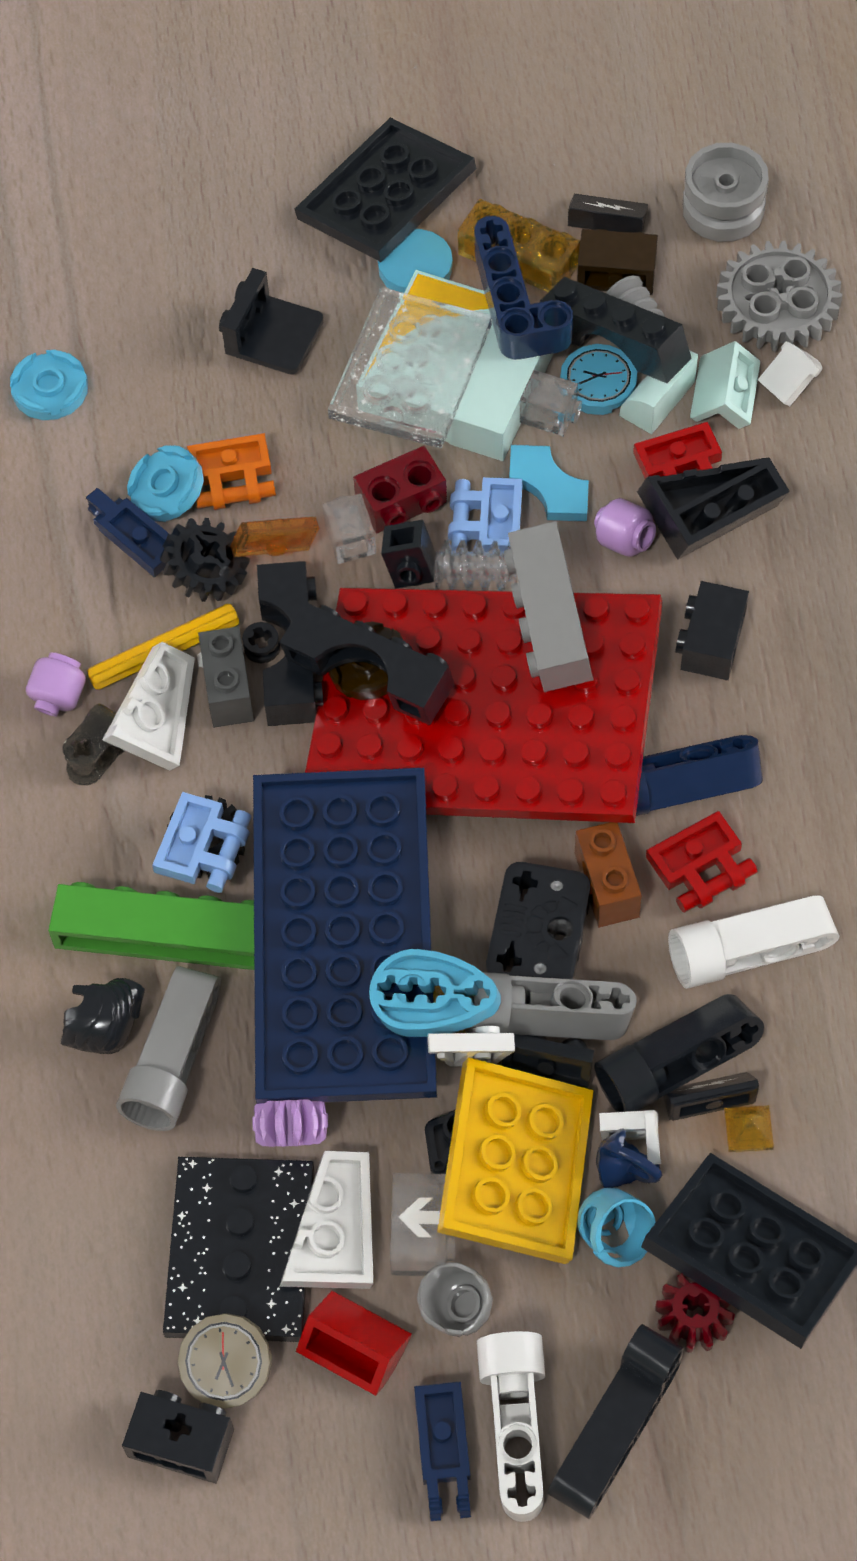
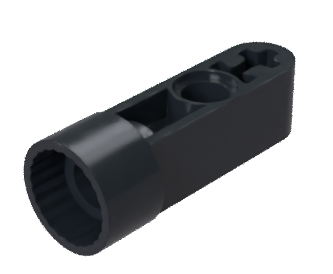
M726 994L632 1045H627L595 1062L596 1077L602 1091L616 1112L639 1111L658 1101L662 1096L755 1046L763 1035L764 1024L736 995Z

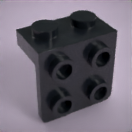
M252 268L247 279L238 284L230 310L223 312L219 323V331L223 335L225 354L293 375L301 368L324 320L323 314L319 311L269 296L267 272Z

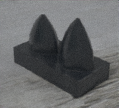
M514 1034L515 1051L502 1060L501 1066L588 1089L594 1050L588 1049L583 1040L580 1038H568L558 1043L548 1041L546 1036Z

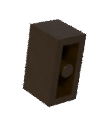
M582 229L577 282L599 291H608L619 280L634 275L639 276L643 282L642 287H646L650 295H653L658 235L642 232L629 233L603 229Z

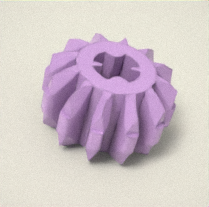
M302 1099L267 1101L266 1103L256 1104L254 1106V1116L252 1117L256 1143L269 1147L320 1144L326 1139L328 1128V1113H326L325 1103Z

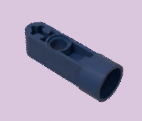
M739 735L643 756L636 816L649 814L653 810L751 789L760 785L763 781L758 739L753 736Z

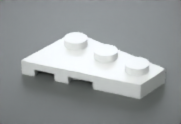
M164 642L153 646L102 740L169 771L180 766L195 657Z
M324 1151L279 1287L370 1289L373 1285L369 1152Z

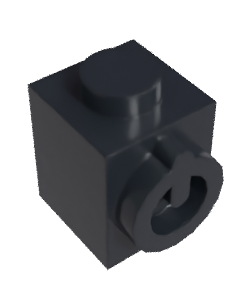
M417 520L384 526L381 555L395 589L434 582L437 554L424 521Z

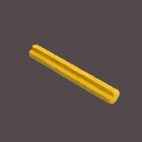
M227 603L89 667L87 670L88 678L92 686L96 690H100L140 671L152 647L161 642L183 651L200 643L199 632L237 626L239 624L237 612L231 604Z

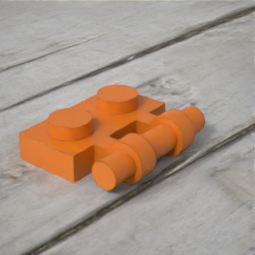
M265 433L187 446V450L197 459L202 467L203 485L210 484L211 491L200 492L196 500L198 509L213 506L214 510L226 508L225 504L248 500L249 504L261 502L260 498L276 496L273 480L260 483L257 481V476L272 474ZM245 479L246 485L222 489L221 482Z

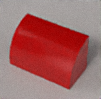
M331 1291L308 1315L295 1352L376 1396L395 1370L412 1333Z

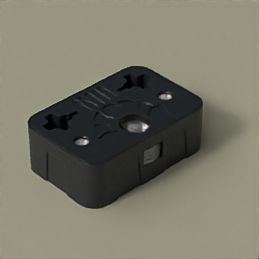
M527 862L511 864L506 869L486 960V972L506 973L510 976L574 979L583 941L586 915H588L589 878L584 873ZM523 889H528L527 894H525L524 900L521 901V894ZM557 935L565 936L563 940L554 939ZM511 958H514V966L511 972H505L507 966L510 965Z

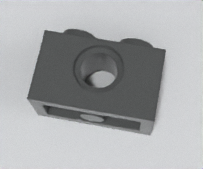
M239 626L199 632L213 728L253 722L254 717Z

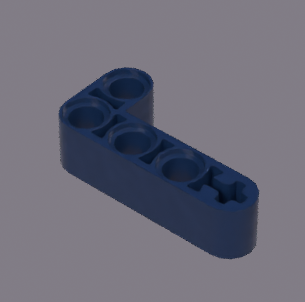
M497 216L481 218L474 227L475 259L501 353L507 358L516 360L566 350L572 342L573 311L571 307L559 300L530 304L507 222Z

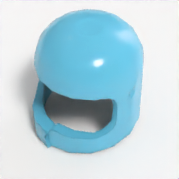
M602 1188L591 1193L583 1201L578 1211L577 1221L580 1235L590 1248L594 1250V1255L605 1264L614 1267L630 1266L645 1256L647 1251L641 1248L645 1236L656 1223L653 1212L645 1203L618 1188ZM615 1218L612 1226L617 1231L622 1221H624L629 1237L622 1245L610 1247L601 1240V1236L611 1235L609 1230H602V1226ZM608 1253L618 1254L621 1257L614 1258L610 1256Z

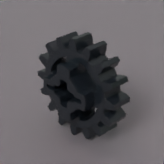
M190 518L185 527L177 524L172 534H168L164 542V550L160 556V561L167 564L163 574L167 576L174 575L175 579L172 587L185 586V596L188 598L193 592H197L201 602H206L209 594H213L217 601H221L225 592L231 596L235 593L238 586L242 585L248 573L245 570L250 562V558L243 556L247 548L246 544H236L234 541L238 533L234 531L227 535L223 532L225 524L222 522L215 528L211 527L209 518H204L201 525H197L196 521Z

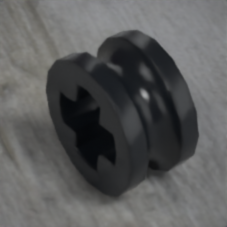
M256 622L249 625L243 632L244 652L249 660L254 663L263 664L272 661L279 654L278 631L273 625L266 622ZM263 637L264 641H267L268 646L259 648L258 643L255 644V639Z

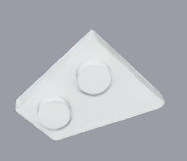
M498 1026L473 1028V1033L427 1035L428 1053L437 1054V1059L445 1061V1064L450 1067L462 1066V1063L468 1057L497 1064L515 1051L514 1033H500V1027Z

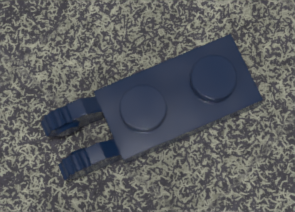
M461 1382L414 1386L423 1485L427 1484L430 1521H440L443 1514L442 1498L439 1497L438 1483L457 1481L458 1491L456 1496L457 1512L460 1514V1518L471 1517L467 1480H471Z

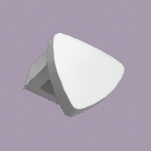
M785 341L781 346L782 351L763 372L758 381L780 401L790 407L811 380L818 376L823 367L816 358Z
M656 1110L599 1113L602 1141L610 1137L617 1130L624 1128L626 1130V1140L646 1139L647 1159L654 1165L661 1164L658 1113Z

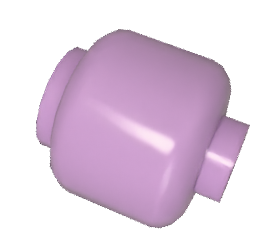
M622 498L612 500L597 512L594 520L596 538L600 545L627 557H632L646 551L655 538L656 526L650 511Z
M53 652L49 654V657L37 659L26 686L27 695L36 701L34 709L54 717L58 716L59 710L65 712L74 710L86 682L85 674L79 669L81 663L68 656Z

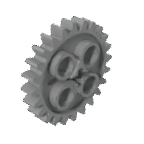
M766 241L765 250L760 251L753 244L750 248V255L739 251L737 253V262L728 260L726 271H721L716 298H718L717 310L723 311V323L731 322L730 332L732 334L743 331L742 342L744 343L753 337L756 338L758 349L765 342H770L772 351L776 352L779 343H785V341L791 344L798 341L806 348L808 347L809 336L817 341L821 340L822 330L830 332L833 320L838 319L842 301V293H840L841 281L835 280V268L826 269L828 259L814 260V249L803 254L801 253V244L799 243L793 250L787 249L786 241L780 243L779 249H774L770 241Z

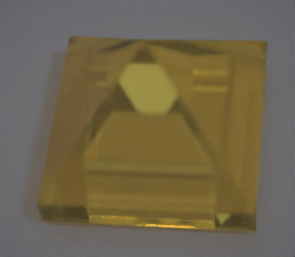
M769 1105L724 1108L728 1152L774 1149Z

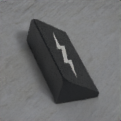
M574 193L568 209V226L591 230L603 229L616 232L643 233L648 204Z
M745 1072L683 1085L663 1096L669 1120L675 1121L754 1104L757 1099L759 1083L758 1079Z

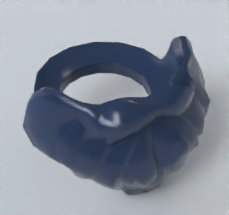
M624 1128L617 1130L610 1137L601 1141L597 1151L596 1165L600 1182L604 1188L619 1187L627 1183L630 1184L635 1180L648 1184L660 1181L663 1176L660 1171V1164L654 1165L647 1159V1155L639 1152L636 1146L627 1143L625 1139L626 1130Z

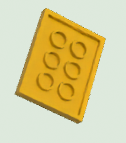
M468 1057L462 1063L437 1232L562 1264H567L573 1260L594 1090Z

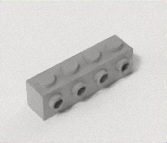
M553 521L509 532L508 537L511 549L505 550L504 556L509 575L517 574L518 583L511 584L516 608L524 607L526 617L519 618L518 620L524 643L532 642L533 652L526 653L531 677L540 676L544 692L594 680L557 522Z

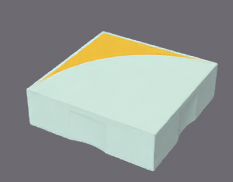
M415 270L396 308L397 311L394 312L389 322L391 325L387 326L363 373L364 375H362L356 387L358 415L413 432L419 429L420 433H427L438 438L442 436L440 439L453 446L504 461L522 423L527 401L535 388L540 384L553 354L516 360L507 358L499 349L483 290ZM478 323H479V326L482 327V328H478V329L476 330V327L473 326V325H478ZM458 336H459V340H461V341H458V342L456 343V340H454V339H457ZM366 400V403L368 405L363 406V404L360 402H364ZM443 410V413H444L445 415H442V416L440 417V414L437 413V412H441V411Z

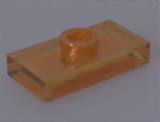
M313 516L242 522L230 546L234 557L263 554L280 556L287 552L308 551L320 528L316 517Z

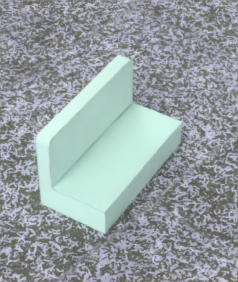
M736 341L702 355L699 361L690 418L695 422H699L719 413L738 429L750 425L761 361Z

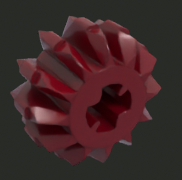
M682 1273L677 1276V1287L671 1284L663 1286L662 1294L665 1299L656 1301L655 1311L663 1315L657 1322L658 1329L660 1331L672 1330L668 1338L669 1340L677 1344L683 1338L686 1340V1352L692 1353L697 1341H700L705 1351H710L713 1348V1338L722 1341L727 1338L728 1331L724 1325L733 1324L735 1314L727 1309L731 1304L695 1281L690 1283L688 1278ZM697 1307L703 1309L702 1315L697 1313L692 1318L686 1315L687 1309L691 1311Z

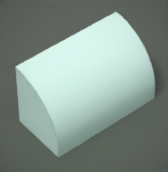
M690 351L692 359L668 383L647 375L622 404L619 416L646 432L653 434L695 383L698 354Z

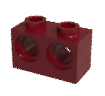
M425 445L353 476L355 499L376 534L384 531V526L404 523L422 513H431L442 504L447 503L446 479ZM389 499V501H384V502H383V501H379V500Z

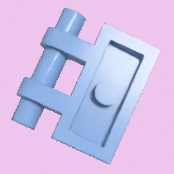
M483 477L482 491L471 490L469 480L459 479L455 482V491L450 496L453 522L448 526V539L451 541L452 553L457 555L465 554L467 552V542L470 540H479V553L504 554L505 550L511 549L508 533L520 530L522 479ZM473 509L481 510L480 521H469V512Z
M182 792L152 864L154 873L195 884L200 870L211 873L206 887L211 891L221 893L226 881L232 879L237 867L234 861L239 848L245 846L250 834L247 828L252 816L245 811L237 810L232 822L221 819L224 812L222 803ZM213 837L224 840L219 855L208 852Z

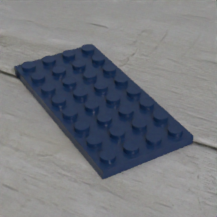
M424 768L253 775L256 1104L266 1103L267 1101L302 1099L325 1103L437 1098L436 1055L428 1053V1037H406L389 1030L375 1013L369 995L372 977L385 959L397 952L408 949L432 951ZM396 983L391 984L390 990L382 991L387 1000H392L394 993H402L406 995L410 1002H414L416 995H427L430 1002L433 1003V993L422 992L418 984H414L410 992L401 991Z

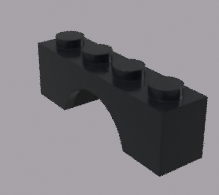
M563 277L540 300V302L559 300L571 307L573 311L572 344L580 346L591 334L604 337L625 353L638 372L664 383H668L692 359L681 323L567 277Z
M306 561L257 565L258 596L262 621L275 624L286 631L304 601L309 603V601L317 600L315 576L307 577ZM286 656L276 664L263 670L264 706L267 725L315 723L316 707L323 706L324 701L322 681L314 682V672L288 661Z
M304 601L279 642L288 661L320 676H324L340 665L351 662H365L377 666L388 675L387 693L393 708L427 725H431L455 685L448 663L438 655L427 653L425 656L412 650V647L402 639L397 637L387 639L378 635L368 624L362 621L349 622L341 618L334 609L326 605L316 607Z

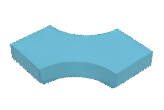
M511 445L509 478L522 479V489L532 493L541 501L545 508L547 520L587 521L589 480L577 479L564 473L555 464L550 446Z

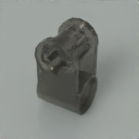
M100 703L88 712L84 721L63 744V755L67 761V774L69 779L78 785L96 783L116 758L125 752V750L102 740L117 712Z

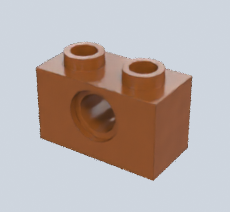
M609 822L576 830L575 856L580 872L584 873L590 880V903L598 928L640 918L642 895L618 823Z

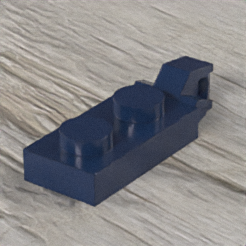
M96 488L86 496L89 506L88 511L96 517L93 521L101 533L154 578L164 570L167 563L160 561V556L164 550V542L169 534L128 498L124 500L118 498L114 502L99 488Z

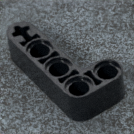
M644 1324L638 1327L624 1351L620 1369L555 1475L547 1494L588 1519L592 1517L674 1379L682 1361L683 1347Z

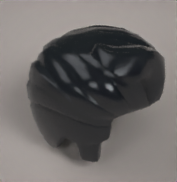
M116 978L107 984L74 985L72 993L84 996L79 1006L72 1007L64 1012L61 1044L90 1053L113 1054L119 1052L129 1038L135 1019L140 1016L145 989L137 982L127 978Z

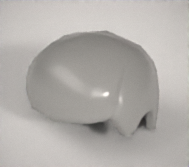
M449 1262L433 1267L421 1280L417 1301L421 1316L426 1323L445 1334L460 1337L477 1332L488 1320L493 1297L487 1280L481 1274L461 1263Z

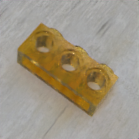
M479 199L458 229V255L476 262L474 234L476 223L486 216H497L505 220L510 229L524 282L546 292H549L563 277L570 279L578 267L580 240L573 238L566 232H559L544 226L532 218H525L508 211L498 204H491Z

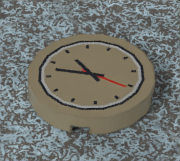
M230 1313L206 1317L191 1327L181 1342L178 1356L180 1378L190 1395L201 1403L212 1404L222 1409L241 1406L257 1396L268 1381L272 1366L271 1350L260 1327L244 1316Z

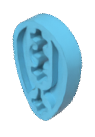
M421 949L403 950L385 959L376 969L369 990L371 1005L381 1022L392 1032L406 1037H428V1034L454 1033L470 1028L493 1016L501 1004V995L493 980L475 966L457 957ZM396 983L401 991L410 992L413 985L418 984L424 993H433L435 986H440L445 995L437 996L436 1003H431L427 995H416L414 1002H410L406 995L402 993H394L392 1000H387L382 991L390 990L391 984ZM483 988L489 998L481 999L480 1005L475 1006L469 996L477 995L478 989Z

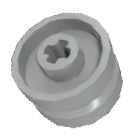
M715 143L701 148L690 158L685 169V190L683 192L682 205L683 217L693 231L704 238L717 242L736 241L749 236L760 226L765 213V196L769 181L768 167L761 156L749 147L736 143Z

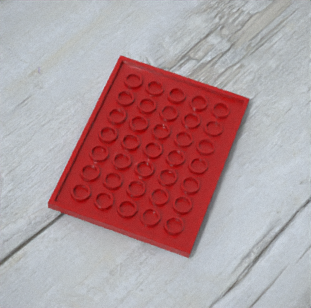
M340 588L336 612L341 618L352 623L355 621H362L364 623L378 622L391 630L393 628L400 633L403 641L408 643L412 650L425 656L427 653H433L444 659L449 665L455 685L431 725H427L395 710L388 694L380 698L368 700L347 697L336 689L329 674H325L322 680L324 705L317 707L305 773L424 768L426 815L635 823L663 604L661 594L574 593L594 680L544 692L540 676L532 678L526 653L533 652L532 642L524 643L518 619L526 617L524 607L516 608L512 591Z

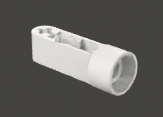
M810 896L713 922L705 920L671 929L668 936V944L677 978L682 986L688 989L722 980L726 975L821 951L836 943L840 936L822 896Z
M526 1331L495 1333L483 1336L477 1340L479 1379L482 1384L491 1385L499 1490L502 1507L505 1513L513 1520L526 1522L537 1517L544 1505L534 1382L545 1378L542 1335ZM529 1397V1403L500 1405V1399L513 1400ZM514 1437L527 1439L532 1445L529 1454L521 1459L510 1457L505 1452V1446L510 1439ZM515 1473H525L527 1492L535 1494V1496L528 1498L527 1506L524 1507L518 1506L515 1498H509V1496H514L517 1493Z

